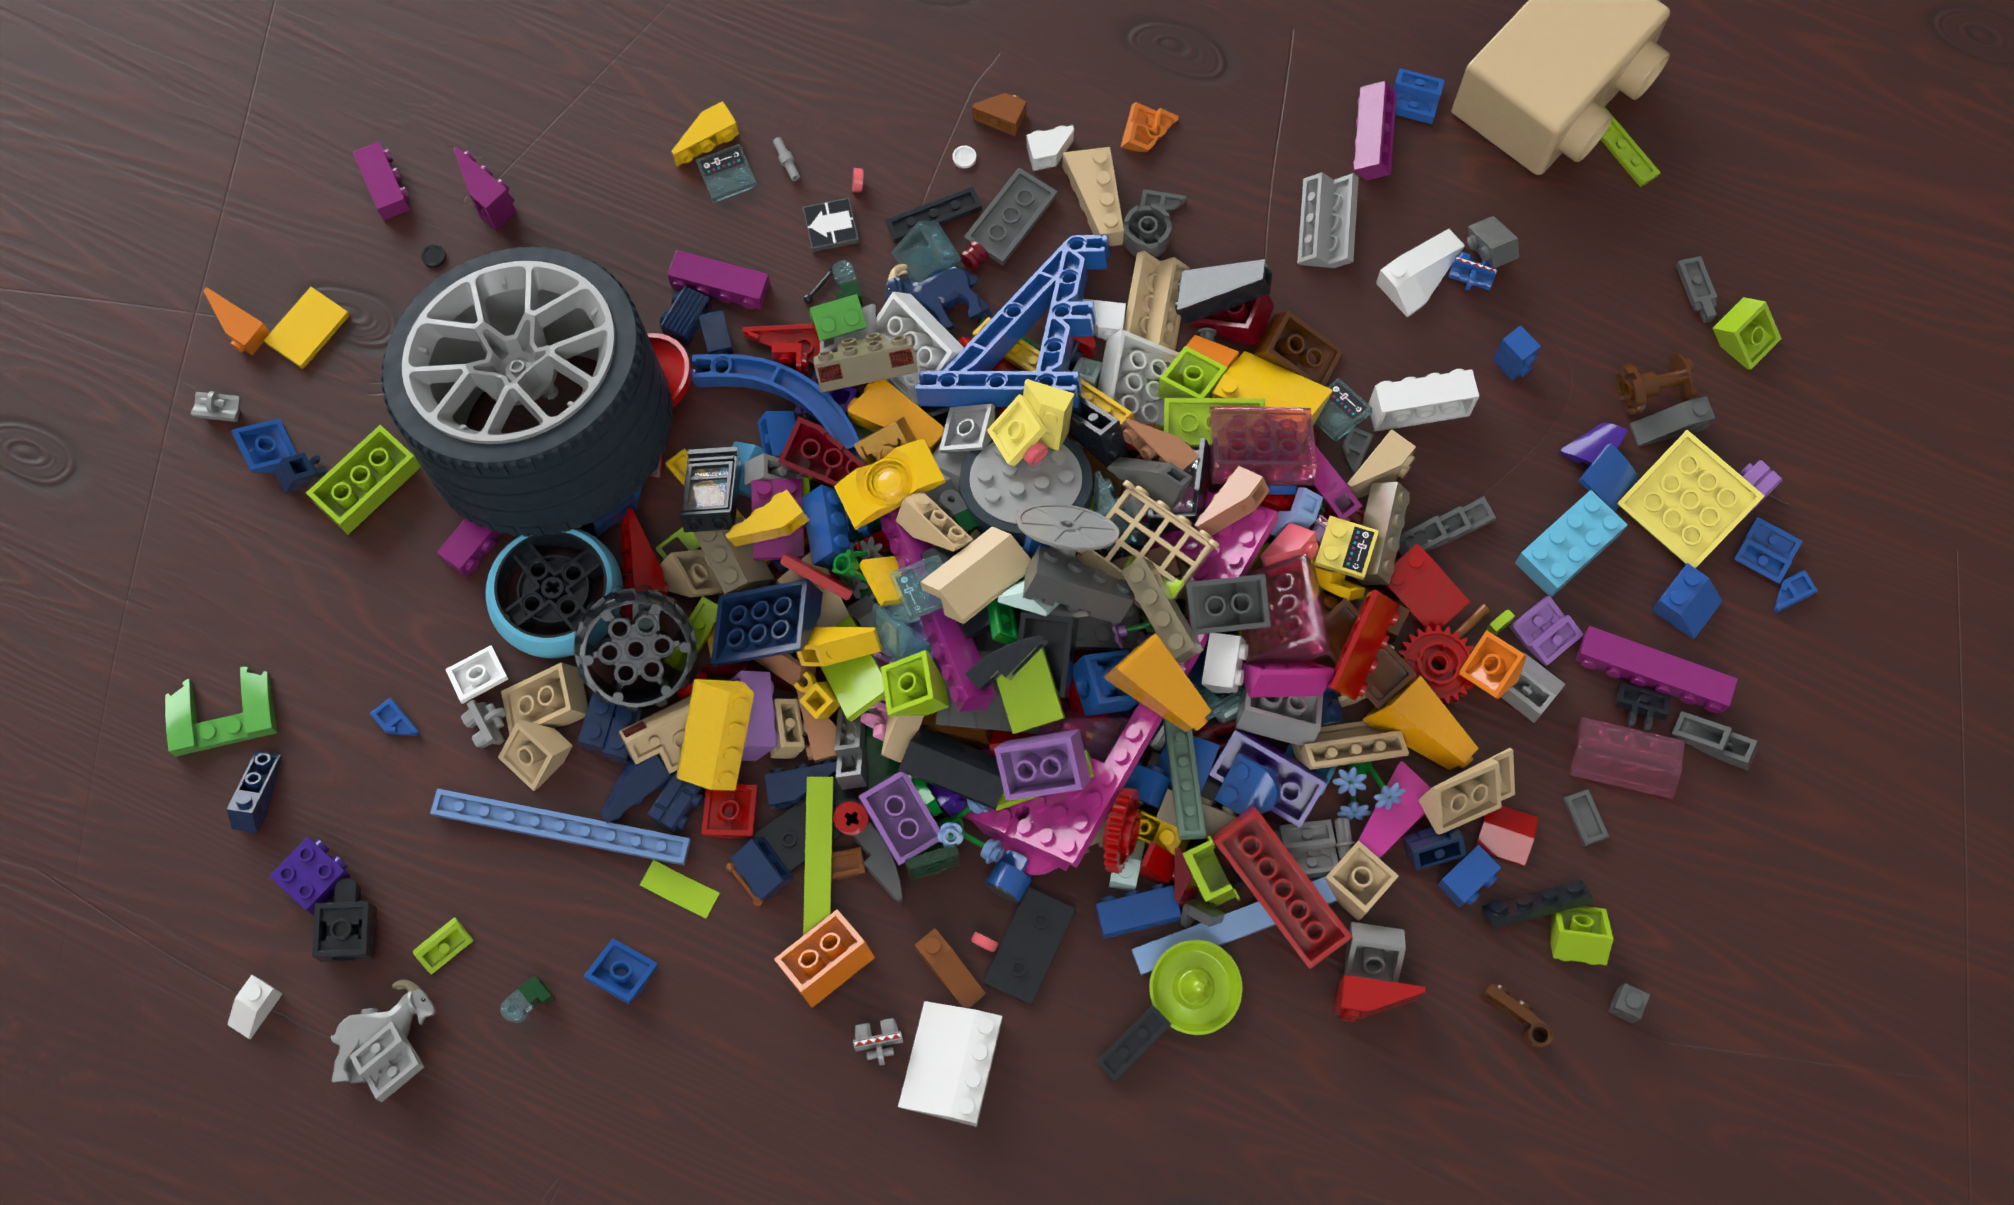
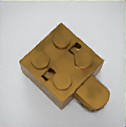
M902 417L854 444V447L863 463L867 466L883 459L894 448L917 440L905 418Z

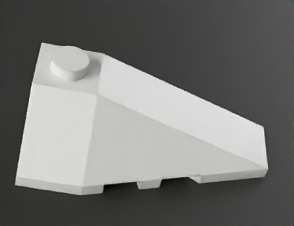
M1447 229L1399 256L1381 269L1376 284L1408 318L1427 303L1448 269L1454 263L1455 257L1461 253L1465 245L1450 229Z

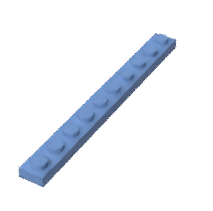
M437 789L430 812L432 816L683 866H685L691 843L690 838L610 822L607 823L605 821Z

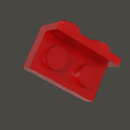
M772 343L774 362L794 369L806 377L809 376L807 352H803L802 343Z

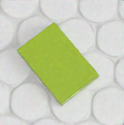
M1044 648L1011 680L1003 675L997 679L1013 734L1065 718Z

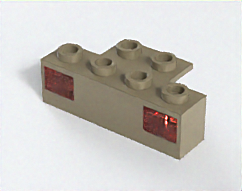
M870 333L865 336L866 338H846L842 340L841 343H837L838 352L823 351L819 353L818 356L813 358L820 392L917 373L918 368L911 336H895L891 341H887L885 334Z

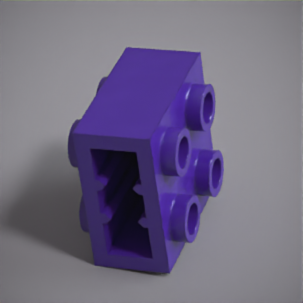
M307 837L274 870L270 877L306 911L314 915L315 903H326L334 895L336 882L345 878L349 879L351 875L345 870L348 865L338 856L333 859L327 854L330 849L321 840L318 839L314 842Z

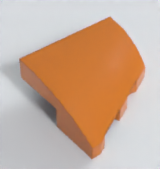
M1135 102L1131 106L1121 147L1137 152L1149 151L1155 145V142L1178 120L1179 116L1161 108L1156 111Z

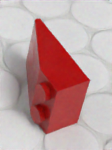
M1418 544L1413 546L1394 564V573L1391 576L1390 585H1384L1398 601L1402 602L1410 610L1413 617L1424 628L1429 625L1432 631H1434L1437 625H1440L1442 629L1470 603L1468 598Z
M1344 975L1337 983L1334 1015L1341 1016L1342 1021L1357 1022V1019H1363L1416 1001L1425 993L1426 987Z

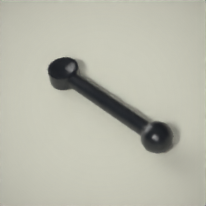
M836 264L832 265L826 276L810 294L804 296L803 300L805 303H811L813 296L832 275L838 272L839 267Z

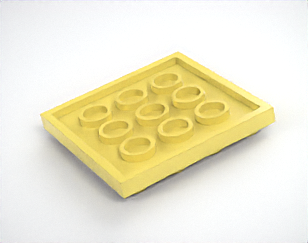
M1686 430L1617 504L1683 563H1688L1697 568L1764 498V495L1691 432Z

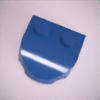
M1239 753L1214 800L1238 814H1242L1252 805L1260 814L1268 812L1276 805L1280 796V788H1278L1275 778L1276 774L1268 766H1262L1244 754Z

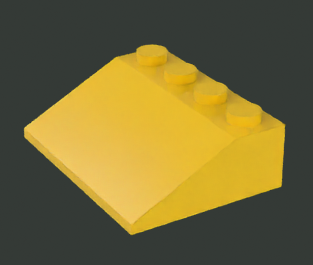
M1244 351L1224 373L1212 393V398L1265 399V433L1300 448L1333 390Z

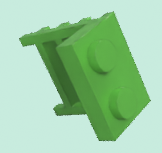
M857 294L810 307L811 324L815 325L820 342L867 329Z

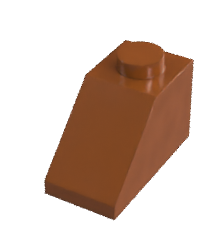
M1003 93L974 103L972 119L1015 136L1026 115L1027 101L1017 95Z

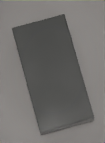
M1589 789L1562 799L1583 847L1610 837Z

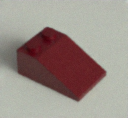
M1268 294L1188 323V325L1199 329L1213 328L1217 331V336L1235 343L1257 346L1275 306Z

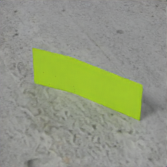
M655 860L652 861L640 883V886L704 918L708 917L720 894Z

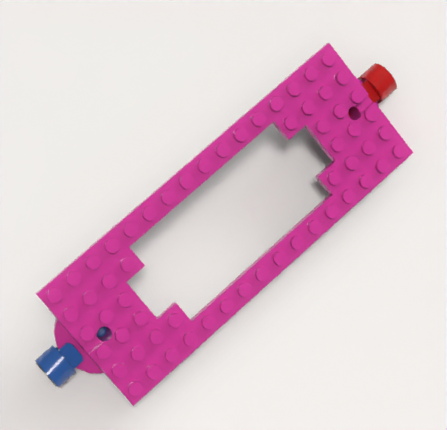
M1233 466L1228 469L1217 488L1218 492L1212 493L1207 489L1205 510L1237 467ZM1193 487L1187 488L1182 500L1170 510L1171 513L1192 512ZM1258 506L1252 513L1212 535L1213 540L1219 544L1217 550L1213 549L1190 582L1245 576L1279 518L1277 511ZM1148 514L1142 517L1139 522L1149 523L1147 520ZM1170 531L1169 533H1161L1159 537L1175 547L1185 532ZM1189 536L1179 551L1193 561H1196L1205 546ZM1155 541L1149 550L1163 546ZM1122 547L1117 551L1115 560L1121 557ZM1189 617L1188 620H1187L1189 626H1190V617ZM1210 633L1195 635L1202 648H1204L1209 640ZM1200 653L1183 664L1178 663L1186 676H1188ZM1139 702L1105 763L1090 757L1094 777L1090 778L1091 781L1082 790L1042 795L999 811L990 808L988 812L976 814L970 811L963 816L971 820L983 834L992 837L995 841L1000 840L1002 842L1004 853L1000 859L1001 861L996 863L985 884L987 887L1004 899L1019 903L1032 880L1030 878L1033 875H1044L1057 868L1067 871L1069 865L1077 868L1163 717ZM982 749V750H981V751H983V752H986V753L990 754V750H989V749Z

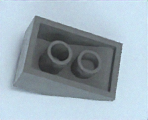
M1265 574L1186 582L1190 627L1195 635L1271 627Z

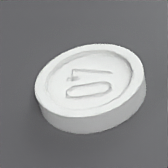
M960 146L953 152V162L959 168H970L976 162V152L969 146Z

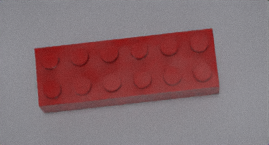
M1253 805L1211 836L1212 840L1309 969L1352 938L1351 934Z

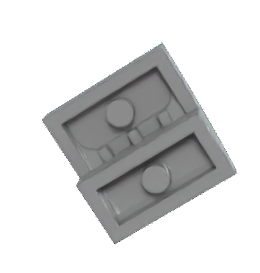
M1331 819L1305 822L1301 828L1295 824L1279 826L1283 845L1309 879L1327 876L1339 863Z
M393 1021L350 1055L359 1076L366 1079L375 1099L380 1102L387 1099L424 1068L414 1048Z

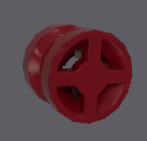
M971 241L968 244V249L959 254L960 261L969 270L974 272L977 271L981 262H985L989 258L985 248L976 241Z

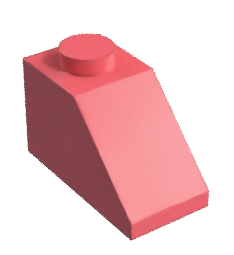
M1290 522L1261 554L1265 573L1270 575L1305 566L1311 558L1316 556L1319 550L1315 532Z

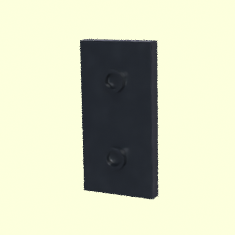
M836 775L833 780V812L840 803L845 801L859 803L849 789L842 790ZM806 797L754 834V838L764 837L790 873L805 863ZM855 812L845 814L847 819L846 825L849 822L855 823L856 819L853 817ZM834 823L832 827V843L844 835L835 827Z
M1028 887L983 984L1032 1006L1076 909Z

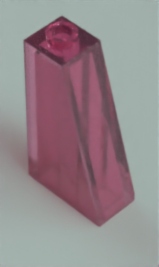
M1063 711L1065 718L1042 725L1038 736L1079 729L1084 750L1088 751L1091 758L1105 763L1131 717L1119 712L1085 716L1084 711Z

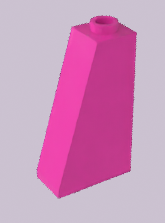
M1403 761L1397 765L1386 785L1391 789L1395 783H1399V789L1406 790L1402 796H1399L1401 803L1396 804L1392 802V807L1389 810L1385 809V806L1381 808L1375 807L1358 839L1379 859L1425 814L1418 799L1427 793L1431 787Z

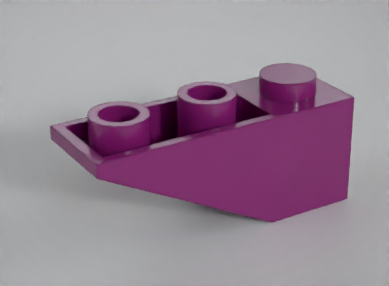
M1313 445L1295 459V462L1319 495L1323 497V500L1336 518L1344 520L1362 507L1348 485L1316 445Z

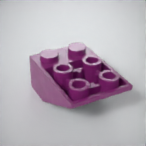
M455 147L454 152L478 215L497 231L516 213L513 205L514 199L508 193L510 189L501 179L498 181L494 179L486 166L482 165L480 167L475 163L476 160L469 152L465 151L463 153L459 148Z

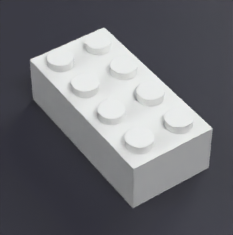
M1456 369L1447 374L1431 373L1423 378L1407 377L1398 382H1380L1375 385L1368 404L1374 432L1470 416L1479 398L1473 370L1464 371V369Z

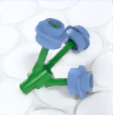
M967 799L968 806L952 817L940 818L937 821V825L940 828L937 838L940 843H943L944 847L954 848L955 845L961 844L963 838L982 848L981 857L986 859L987 864L993 861L998 862L1001 859L1004 848H1002L1000 840L995 841L991 838L984 843L963 830V816L970 811L976 814L988 812L990 810L989 807Z

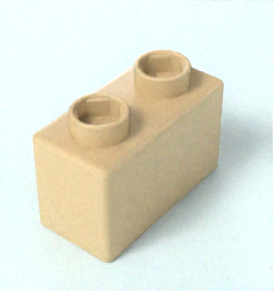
M1529 0L1469 63L1451 112L1535 175H1542L1562 153L1574 162H1580L1596 146L1612 122V115L1603 109L1619 91L1631 99H1638L1651 86L1666 65L1670 54L1656 42L1668 20L1670 10L1658 0Z

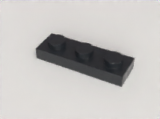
M1152 1005L1096 1063L1115 1082L1172 1023Z

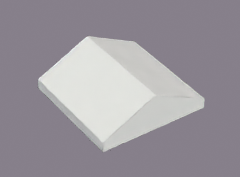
M492 645L446 669L462 704L508 680L506 671Z

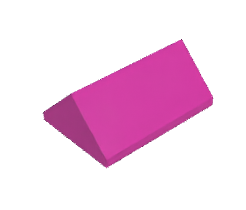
M1242 662L1241 670H1244V682L1249 697L1322 696L1334 675L1333 668L1314 662Z

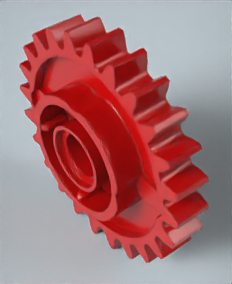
M1427 625L1424 633L1422 630L1417 629L1415 636L1409 634L1407 637L1408 642L1403 641L1401 644L1403 650L1398 651V654L1417 674L1411 680L1421 676L1443 704L1447 706L1450 699L1456 703L1459 700V695L1465 697L1468 694L1466 689L1471 690L1474 686L1471 681L1459 674L1474 647L1465 646L1468 638L1460 640L1458 638L1459 631L1452 635L1450 634V627H1447L1443 632L1440 625H1437L1434 631ZM1431 661H1438L1442 665V670L1434 669Z
M1122 788V791L1119 792V797L1116 798V805L1112 806L1106 819L1103 833V849L1106 850L1104 866L1108 872L1122 873V869H1125V863L1128 862V856H1131L1135 850L1141 826V812L1138 810L1140 796H1138L1139 791L1136 789Z

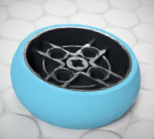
M577 528L567 532H558L554 535H531L530 537L520 535L507 544L499 553L488 574L486 603L490 619L499 634L507 642L527 654L542 658L574 655L576 627H578L588 604L592 600V582L603 575L604 591L602 597L609 594L613 587L621 586L623 589V579L619 565L611 551L601 541ZM555 549H569L581 552L573 559L564 555H547L542 557L540 554ZM521 568L523 572L517 584V601L506 607V595L509 584L514 574ZM538 570H545V573L542 576H534ZM581 573L578 579L570 580L572 574ZM555 588L558 592L554 594L551 590ZM534 603H539V604H540L539 607H538L536 610H534V611H530V610H529V607H530L532 604H534ZM567 607H575V610L572 613H564ZM621 607L612 610L614 615L619 614ZM601 618L595 624L589 634L587 643L593 646L608 633V621H604ZM536 624L551 629L563 627L570 629L566 633L550 636L527 632Z

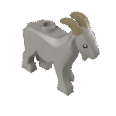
M404 979L396 981L392 984V988H397V990L407 989L408 991L390 1011L378 1013L376 1008L362 1009L361 1014L349 1015L338 1025L335 1035L331 1036L332 1042L340 1047L339 1054L334 1063L333 1083L346 1081L350 1083L367 1082L366 1079L359 1076L350 1055L391 1021L399 1027L407 1038L413 1014H417L419 1024L423 1025L426 1017L433 1016L436 1013V1008L428 995L417 984Z

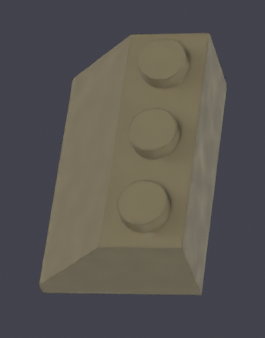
M736 517L735 524L742 523L744 521L743 517ZM730 530L693 532L725 595L761 588L775 581L765 560H753V543L735 547L725 536Z

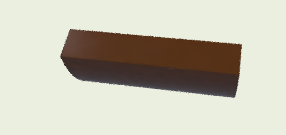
M1347 598L1343 599L1308 632L1335 663L1338 661L1359 614V611ZM1388 642L1384 650L1379 648L1375 657L1379 659L1377 667L1373 674L1368 673L1364 681L1368 683L1364 695L1377 709L1382 707L1417 675Z

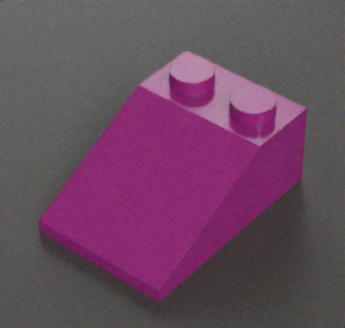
M802 479L751 480L752 512L757 508L765 506L774 495L786 489L803 509ZM804 525L791 535L753 543V560H781L787 552L800 559L804 558Z

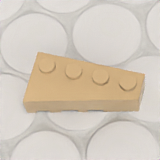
M1110 147L1063 152L1062 167L1065 174L1067 173L1070 185L1078 197L1080 207L1088 219L1093 235H1108L1109 246L1123 245L1124 227Z

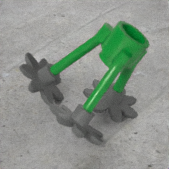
M872 536L869 538L868 544L860 541L862 551L848 549L846 554H839L833 563L834 568L832 572L838 574L843 583L855 589L853 595L857 599L861 598L860 590L868 589L869 586L862 583V581L868 582L863 573L859 572V562L855 557L864 559L884 557L877 553L883 548V544L875 545V539ZM874 593L870 596L871 600L876 599Z

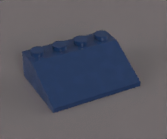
M808 579L719 596L711 665L715 667L803 651L821 615L823 592Z

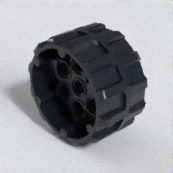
M643 584L640 588L622 589L621 586H616L606 596L596 602L591 601L574 634V655L582 683L587 684L597 694L599 701L603 704L608 705L611 702L625 706L628 712L637 713L638 707L656 704L660 708L668 704V697L673 695L679 688L684 689L690 682L689 675L694 662L698 660L696 637L691 620H689L685 611L673 596L667 597L653 590L650 585ZM629 604L649 605L647 610L637 613L632 621L626 615H614L612 612L615 608ZM661 610L670 615L680 626L681 630L676 633L675 638H672L666 631H657L658 623L655 615H658ZM602 618L604 621H608V633L611 638L602 639L598 644V648H593L590 643H587V640L595 624ZM643 618H649L653 621L652 627L647 630L641 629L638 624ZM624 622L627 628L622 633H616L612 629L614 623ZM660 638L669 641L668 647L663 650H659L654 646L655 642ZM633 642H639L643 645V648L639 653H632L628 650L629 645ZM612 645L617 649V652L614 656L607 657L602 653L603 648ZM674 647H679L682 651L681 659L674 671L668 676L666 673H663L664 667L660 658L669 656ZM599 657L600 661L606 665L614 664L615 679L611 684L603 680L592 668L591 664L594 658ZM649 662H655L659 665V668L654 673H648L644 670L645 665ZM622 666H630L633 672L631 675L623 677L619 675L618 670ZM637 675H642L647 681L657 680L658 684L645 689H623L624 685L632 684L636 680Z

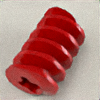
M845 801L835 808L833 823L840 832L846 835H857L866 828L868 813L861 804L854 801ZM855 812L853 816L856 819L855 823L849 822L846 825L847 819L845 814Z

